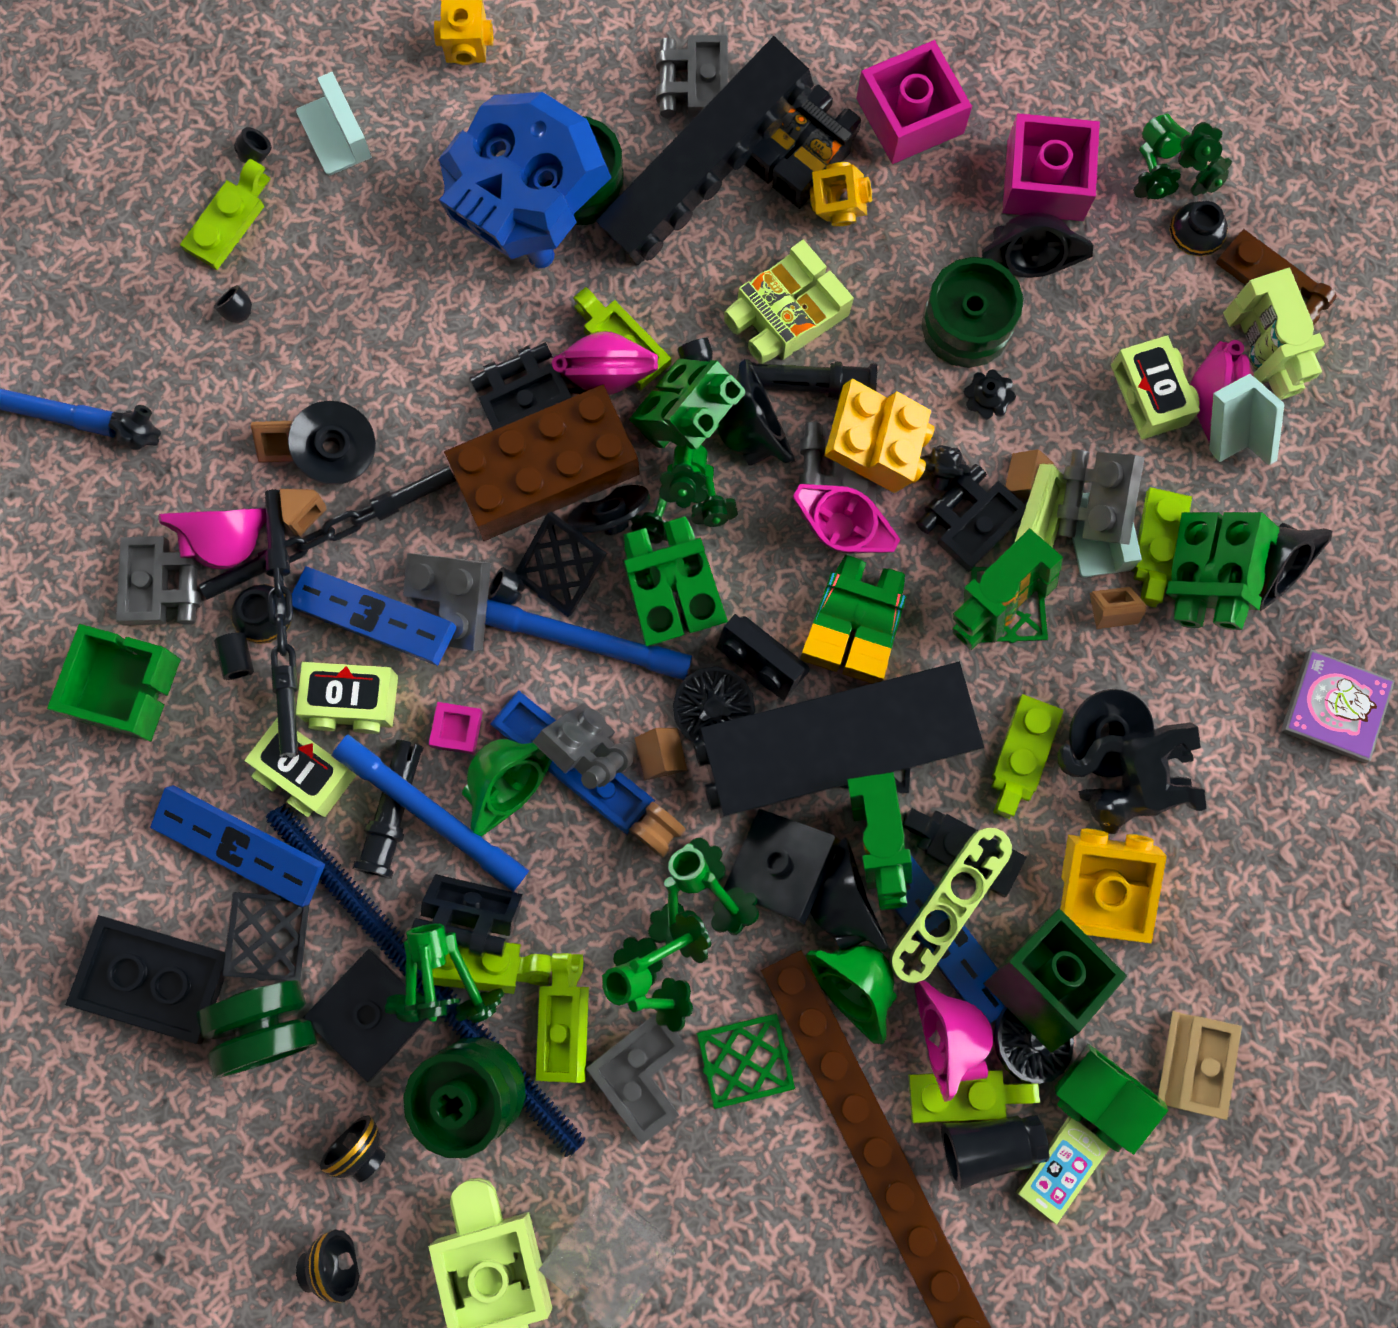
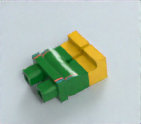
M845 555L836 573L831 572L800 659L804 662L837 672L850 632L854 631L855 635L842 674L873 684L883 681L892 645L907 596L902 595L905 574L893 569L883 568L877 586L861 582L866 562Z

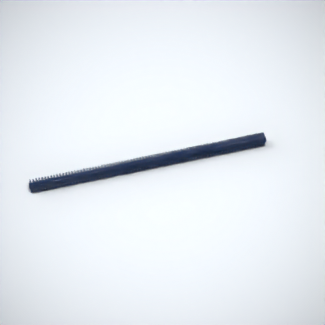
M286 803L270 811L266 816L268 818L266 822L271 823V827H275L274 831H278L277 834L282 835L281 839H286L285 843H289L290 846L325 863L319 879L322 880L321 883L326 884L325 888H330L329 892H333L332 896L337 897L336 900L340 901V905H344V909H348L347 913H352L351 917H356L354 920L359 921L358 925L363 926L362 929L366 930L365 933L370 934V938H374L373 942H377V946H381L380 950H384V954L389 955L388 959H393L391 962L396 963L395 967H400L399 971H403V976H406V953L404 941H402L404 935L398 937L401 931L399 930L395 933L396 926L391 929L393 922L388 925L389 918L385 921L383 920L386 916L385 914L380 917L382 910L376 912L378 906L372 908L375 902L373 901L369 904L370 897L365 900L367 893L362 896L363 889L359 892L357 891L360 887L359 885L354 888L356 881L350 883L352 877L346 879L349 873L347 872L343 875L345 869L339 871L341 864L336 867L335 865L338 861L331 862L334 856L329 859L330 852L325 855L326 848L322 851L320 850L323 844L317 846L319 840L315 843L313 842L316 836L310 838L312 832L306 834L308 827L303 830L305 824L303 823L299 826L301 820L295 822L298 816L296 815L292 818L293 811L288 814L290 807L285 810ZM417 968L416 988L424 996L422 973ZM434 985L435 996L438 1001L455 999L457 994L451 996L454 991L453 989L448 992L449 987L444 988L443 986ZM458 1003L446 1005L447 1015H443L441 1018H445L444 1022H449L448 1026L453 1027L452 1031H457L456 1035H460V1039L484 1037L491 1041L495 1040V1036L491 1039L489 1038L492 1034L491 1032L485 1034L488 1028L482 1030L484 1024L478 1026L479 1022L472 1023L468 1019L457 1021L455 1015L457 1014L456 1008L459 1006ZM530 1075L525 1077L526 1097L522 1109L526 1108L525 1112H530V1118L534 1116L533 1121H538L537 1126L542 1125V1131L546 1129L545 1135L550 1134L549 1139L554 1138L553 1144L559 1142L557 1148L562 1147L561 1153L566 1151L565 1157L572 1156L584 1144L585 1137L580 1138L581 1132L575 1134L577 1128L572 1129L574 1124L568 1125L569 1119L563 1121L566 1115L560 1116L562 1111L556 1112L557 1106L551 1108L554 1102L548 1103L549 1097L544 1099L546 1093L540 1095L542 1089L536 1091L538 1084L532 1086L534 1080L528 1082L531 1077Z

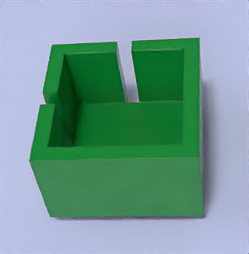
M79 624L47 709L70 720L151 742L165 705L157 699L159 694L168 696L181 659L165 647L130 637H125L124 639L118 634Z

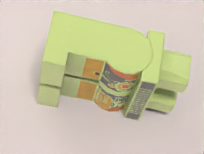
M804 239L790 249V254L772 268L760 273L751 282L748 281L739 288L738 300L725 311L724 322L734 334H740L751 325L758 330L759 334L749 340L748 349L759 364H763L778 355L782 360L786 359L794 351L799 350L850 314L854 297L831 271L825 273L827 266Z

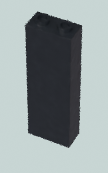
M960 661L702 727L698 731L700 739L693 741L699 767L707 765L711 783L704 784L710 810L718 809L720 818L848 785L847 779L895 773L985 748Z

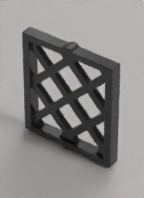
M549 512L545 516L515 573L522 578L524 584L534 591L540 599L546 600L569 617L575 611L608 553L583 536L579 530H575L553 512ZM554 525L568 533L569 538L557 540ZM548 529L550 542L540 543ZM580 542L591 550L593 556L581 558L578 543ZM571 544L574 559L562 561L559 546ZM552 547L555 563L544 564L540 549ZM535 555L537 566L527 567L532 556ZM593 562L585 576L583 564ZM576 565L579 580L567 582L564 567ZM557 568L560 583L549 585L545 570ZM539 571L542 586L540 587L530 580L527 573ZM580 586L573 599H571L569 588ZM562 589L565 604L552 596L550 591Z
M233 892L222 976L254 978L258 981H265L266 979L300 981L309 905L303 908L297 905L298 908L285 918L275 905L279 901L290 902L287 899L276 896L274 893L263 895ZM247 898L263 900L266 905L252 915L243 904V901ZM239 908L247 920L235 929L237 909ZM270 909L280 923L269 932H266L257 919ZM302 913L298 934L289 922ZM252 924L262 937L248 947L238 934ZM285 927L294 940L281 950L271 937ZM234 939L243 952L231 961ZM264 942H267L276 955L262 965L253 954V951ZM298 945L294 966L285 954ZM248 957L257 970L254 973H240L234 967ZM281 959L290 972L286 976L271 975L267 969Z

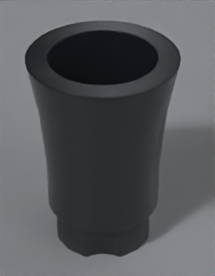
M1016 1115L996 1120L970 1123H942L941 1137L949 1173L958 1191L1000 1175L1030 1169L1032 1164L1048 1162L1050 1158L1046 1131L1038 1115L1023 1118Z

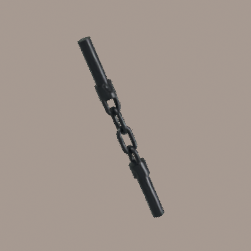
M450 467L442 468L392 493L388 491L370 499L369 506L359 511H346L329 519L321 529L303 538L292 537L285 540L286 547L296 543L295 548L299 551L289 556V564L305 556L308 549L327 540H340L361 529L363 523L376 517L381 521L399 512V508L455 482L456 480ZM351 517L350 522L354 526L335 534V529L331 526ZM268 548L257 553L258 557L199 584L204 597L207 600L265 573V558Z
M271 489L265 492L268 542L265 561L266 574L274 577V587L269 591L267 601L269 621L276 626L278 644L271 651L272 690L276 694L280 757L292 758L298 756L295 692L298 691L296 653L294 648L287 644L286 625L293 618L292 594L284 586L283 579L284 576L290 574V557L285 546V529L280 490ZM275 594L279 599L283 598L285 594L286 617L283 614H278L275 617ZM288 652L289 665L278 666V653L284 657Z

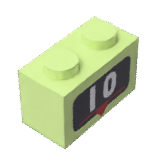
M1168 335L1121 349L1111 364L1141 440L1187 426L1200 411L1198 393L1192 385H1189L1183 372L1184 365L1181 353L1177 348H1173Z
M302 662L296 715L303 721L309 722L308 728L314 730L335 731L336 724L353 725V731L379 734L380 727H393L398 675L391 667Z
M277 717L244 760L256 769L251 777L272 792H274L278 785L291 794L287 803L305 816L309 817L315 811L321 816L326 817L357 775L299 731H297L298 756L292 758L280 757Z

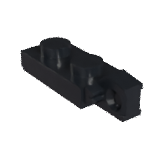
M911 808L902 822L903 828L921 837L917 847L925 851V855L947 867L951 866L969 838L978 831L951 815H945L937 810L931 818ZM993 838L991 840L981 839L978 845L983 848V853L977 862H972L968 856L964 864L978 869L985 878L989 870L981 868V865L989 856L999 857L1000 851L996 849L998 841ZM1012 849L1008 862L989 890L1004 898L1007 897L1027 857ZM966 872L960 873L965 877L975 881L970 874Z

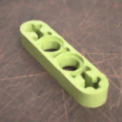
M983 828L976 831L966 842L894 946L890 954V965L898 978L908 983H917L925 980L931 974L1008 862L1012 853V844L1009 837L1003 831L997 828ZM995 837L998 840L996 849L1000 851V855L998 858L989 856L985 859L981 868L989 870V873L984 878L978 869L965 865L964 861L969 856L972 862H977L983 853V848L978 845L981 839L991 840ZM961 872L970 874L976 882L974 894L967 899L957 898L951 889L953 877ZM934 910L944 911L950 919L948 932L940 937L930 935L925 928V919ZM917 931L924 940L937 945V948L932 954L925 947L918 957V960L923 964L922 968L919 971L910 969L906 974L902 971L905 963L900 959V956L904 951L912 954L916 950L920 942L911 938Z

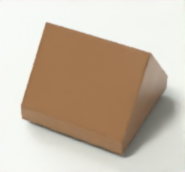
M293 421L251 422L258 462L293 461L288 448V435Z
M1039 449L1013 453L1005 487L1016 497L1028 500L1039 465H1054V463Z
M280 489L283 522L295 536H301L327 510V506L315 490Z
M1132 587L1099 590L1090 593L1096 629L1139 624L1146 612V604Z
M654 728L635 737L644 781L688 771L678 728Z

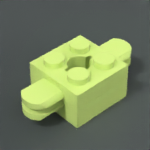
M471 1178L463 1182L453 1191L450 1199L457 1233L437 1238L428 1246L447 1328H529L528 1324L548 1319L552 1311V1304L530 1213L526 1212L503 1219L496 1189L489 1180Z

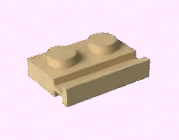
M1172 1011L1158 1097L1166 1103V1106L1227 1120L1242 1026Z

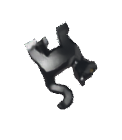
M1191 722L1164 725L1146 734L1131 732L1123 736H1105L1094 741L1082 760L1074 758L1072 749L1068 744L1062 745L1057 753L1058 764L1061 770L1071 777L1087 776L1097 770L1106 754H1116L1122 776V788L1120 790L1099 788L1078 791L1079 797L1089 802L1094 819L1100 824L1102 830L1108 834L1118 833L1121 827L1133 817L1156 816L1178 805L1186 804L1189 808L1196 811L1207 809L1205 790L1203 788L1192 787V781L1187 777L1177 776L1170 778L1169 759L1177 758L1182 763L1192 762L1194 758L1191 751L1201 748L1199 728Z

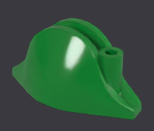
M508 739L495 740L481 748L472 759L467 774V785L462 790V795L472 805L470 827L475 834L481 837L516 812L528 801L541 784L552 760L534 743L520 744Z
M852 946L844 950L838 949L831 954L821 950L809 951L806 954L808 962L820 987L831 1002L873 1044H884L887 1036V1010L896 1000L897 995L893 991V971L883 953L870 946Z

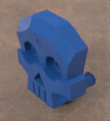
M543 92L494 95L479 107L468 131L462 130L456 134L438 159L445 185L444 194L438 200L451 220L510 259L527 255L530 264H535L534 266L539 269L548 267L553 262L555 256L553 249L559 246L577 223L573 214L612 177L586 118ZM506 150L503 155L496 156L500 151ZM553 180L551 185L543 187L545 182Z

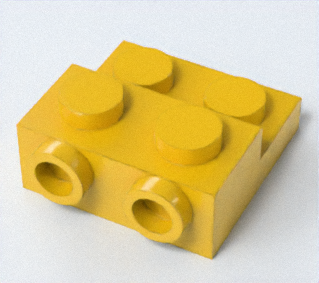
M852 378L842 387L824 456L896 493L909 484L916 483L925 470L926 462L920 458L922 448L929 443L934 433V426L928 423L931 410L898 391L887 398Z
M1089 828L1081 829L1080 836L1068 835L1061 875L1064 881L1060 909L1086 935L1152 944L1167 855L1158 846L1153 845L1154 840L1143 835L1127 834L1125 842L1108 840V833Z

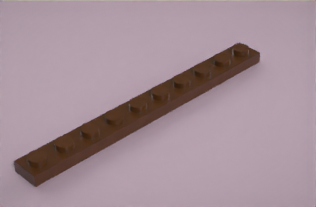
M802 950L760 970L936 1327L991 1328Z

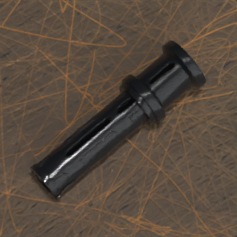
M835 361V363L830 364V367H813L751 362L765 390L828 393V397H832V400H839L843 385L853 378L876 391L877 363H871L869 367L843 366L842 362Z
M396 740L389 768L412 785L424 747L418 744H414L413 747L409 741ZM384 792L381 794L374 821L369 820L368 824H365L363 832L367 836L360 860L354 861L352 869L392 879L394 871L390 867L397 843L402 842L404 838L403 829L400 828L405 808Z

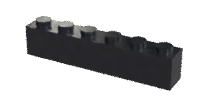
M773 36L596 220L602 230L637 265L644 260L649 261L661 251L664 244L663 241L674 230L682 229L690 221L693 215L692 211L703 200L711 199L722 186V180L733 169L738 170L745 165L752 154L751 150L762 139H769L776 133L781 125V119L792 108L797 109L806 102L811 94V88L814 86L809 68Z

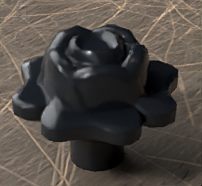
M994 369L989 370L986 376L983 373H975L972 383L963 391L964 396L968 398L966 403L967 409L978 412L985 420L990 419L993 413L999 417L1004 416L1007 406L1016 399L1015 393L1010 390L1013 386V381L1010 378L1002 377Z
M136 405L133 411L112 413V420H110L108 426L115 431L117 441L121 445L128 446L132 450H139L146 445L156 446L159 443L161 431L153 426L149 420L152 411L148 407Z
M939 445L933 447L930 454L920 457L926 462L925 469L934 475L932 488L937 490H948L951 478L963 475V473H970L971 467L966 465V461L963 460L961 451L958 448Z

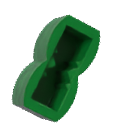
M1090 1044L1085 1046L1054 1086L1055 1094L1060 1098L1057 1105L1077 1122H1080L1084 1117L1099 1128L1095 1133L1097 1137L1116 1152H1119L1123 1147L1134 1155L1169 1111L1166 1103Z

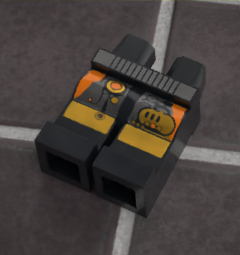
M819 84L811 89L809 98L802 106L797 109L792 108L781 119V125L773 136L766 140L762 139L751 150L752 154L745 163L747 168L767 184L773 180L772 188L799 209L810 199V188L813 187L812 172L824 170L829 164L842 162L851 153L852 141L861 126L860 116L851 109L845 108L835 119L826 112L832 106L833 98ZM757 161H759L762 165H764L765 168L762 167V166H760ZM788 185H789L792 189H794L796 192L791 191L790 188L788 187Z

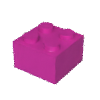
M935 40L861 71L856 99L892 164L964 134L972 105Z
M1017 113L1007 140L1002 213L1014 215L1045 213L1056 216L1059 219L1084 221L1096 197L1100 121Z

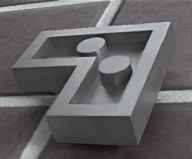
M407 553L403 596L440 601L439 617L449 620L457 626L448 647L472 651L483 650L491 563Z
M657 1013L586 1067V1070L641 1145L679 1116V1113L652 1076L688 1048L677 1032H672L667 1026H659L657 1024Z

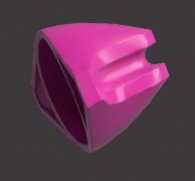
M602 331L581 338L568 349L556 355L552 360V367L582 389L588 391L603 384L608 395H612L657 371L658 355L619 334Z
M1238 340L1230 342L1219 341L1191 380L1190 385L1196 389L1199 396L1200 411L1197 417L1209 442L1213 393L1248 374L1254 376L1248 356L1242 354L1244 352V345Z
M799 484L793 495V499L801 511V516L807 521L810 530L822 544L832 550L849 554L892 553L901 540L876 505L865 494L856 489L844 486Z
M266 508L163 513L158 515V519L161 525L177 533L180 558H194L205 567L224 570L239 565L252 553L259 531L263 524L266 523Z
M923 980L917 982L914 986L916 1001L931 1068L944 1102L951 1101L957 1094L961 1081L987 1078L988 1068L985 1058L989 1055L993 1045V1032L988 1019L975 1005L964 1000L948 997ZM936 1030L941 1038L939 1047L929 1040Z

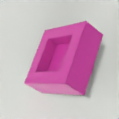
M437 702L429 746L435 749L475 755L483 711L479 708Z

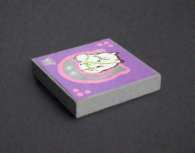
M1310 649L1305 653L1281 732L1359 762H1370L1395 681Z

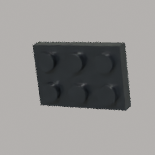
M98 915L65 1005L194 1044H202L204 1037L201 1035L196 1013L217 1002L225 976H222L225 951Z

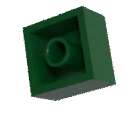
M1058 908L1023 940L983 984L1052 1053L1080 1033L1126 979L1127 975Z

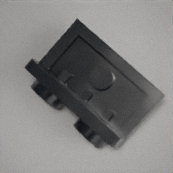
M734 614L724 625L716 648L782 701L788 698L810 671V667L746 616L740 618Z

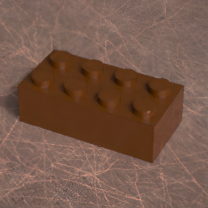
M603 384L444 451L483 541L640 475L637 454Z

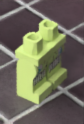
M1290 267L1250 280L1223 314L1229 327L1240 324L1251 347L1250 361L1254 368L1257 369L1253 373L1254 377L1261 383L1269 382L1274 395L1283 400L1301 393L1305 389L1304 383L1317 378L1322 373L1315 354L1325 343L1320 333L1313 335L1314 326Z

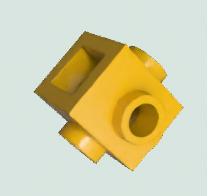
M441 0V20L434 21V39L436 46H442L446 63H457L459 65L486 63V47L493 46L494 38L492 20L486 19L483 0Z
M837 162L827 165L824 170L812 172L813 187L810 188V201L813 211L827 222L831 221L834 227L855 224L856 217L868 215L866 203L872 202L871 183L869 177H864V174L853 164ZM847 192L848 200L839 201L840 196Z

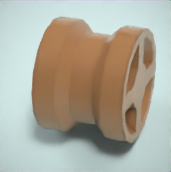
M651 802L646 808V816L643 820L635 822L629 829L637 839L662 858L668 853V844L674 837H681L686 830L680 822L654 802Z

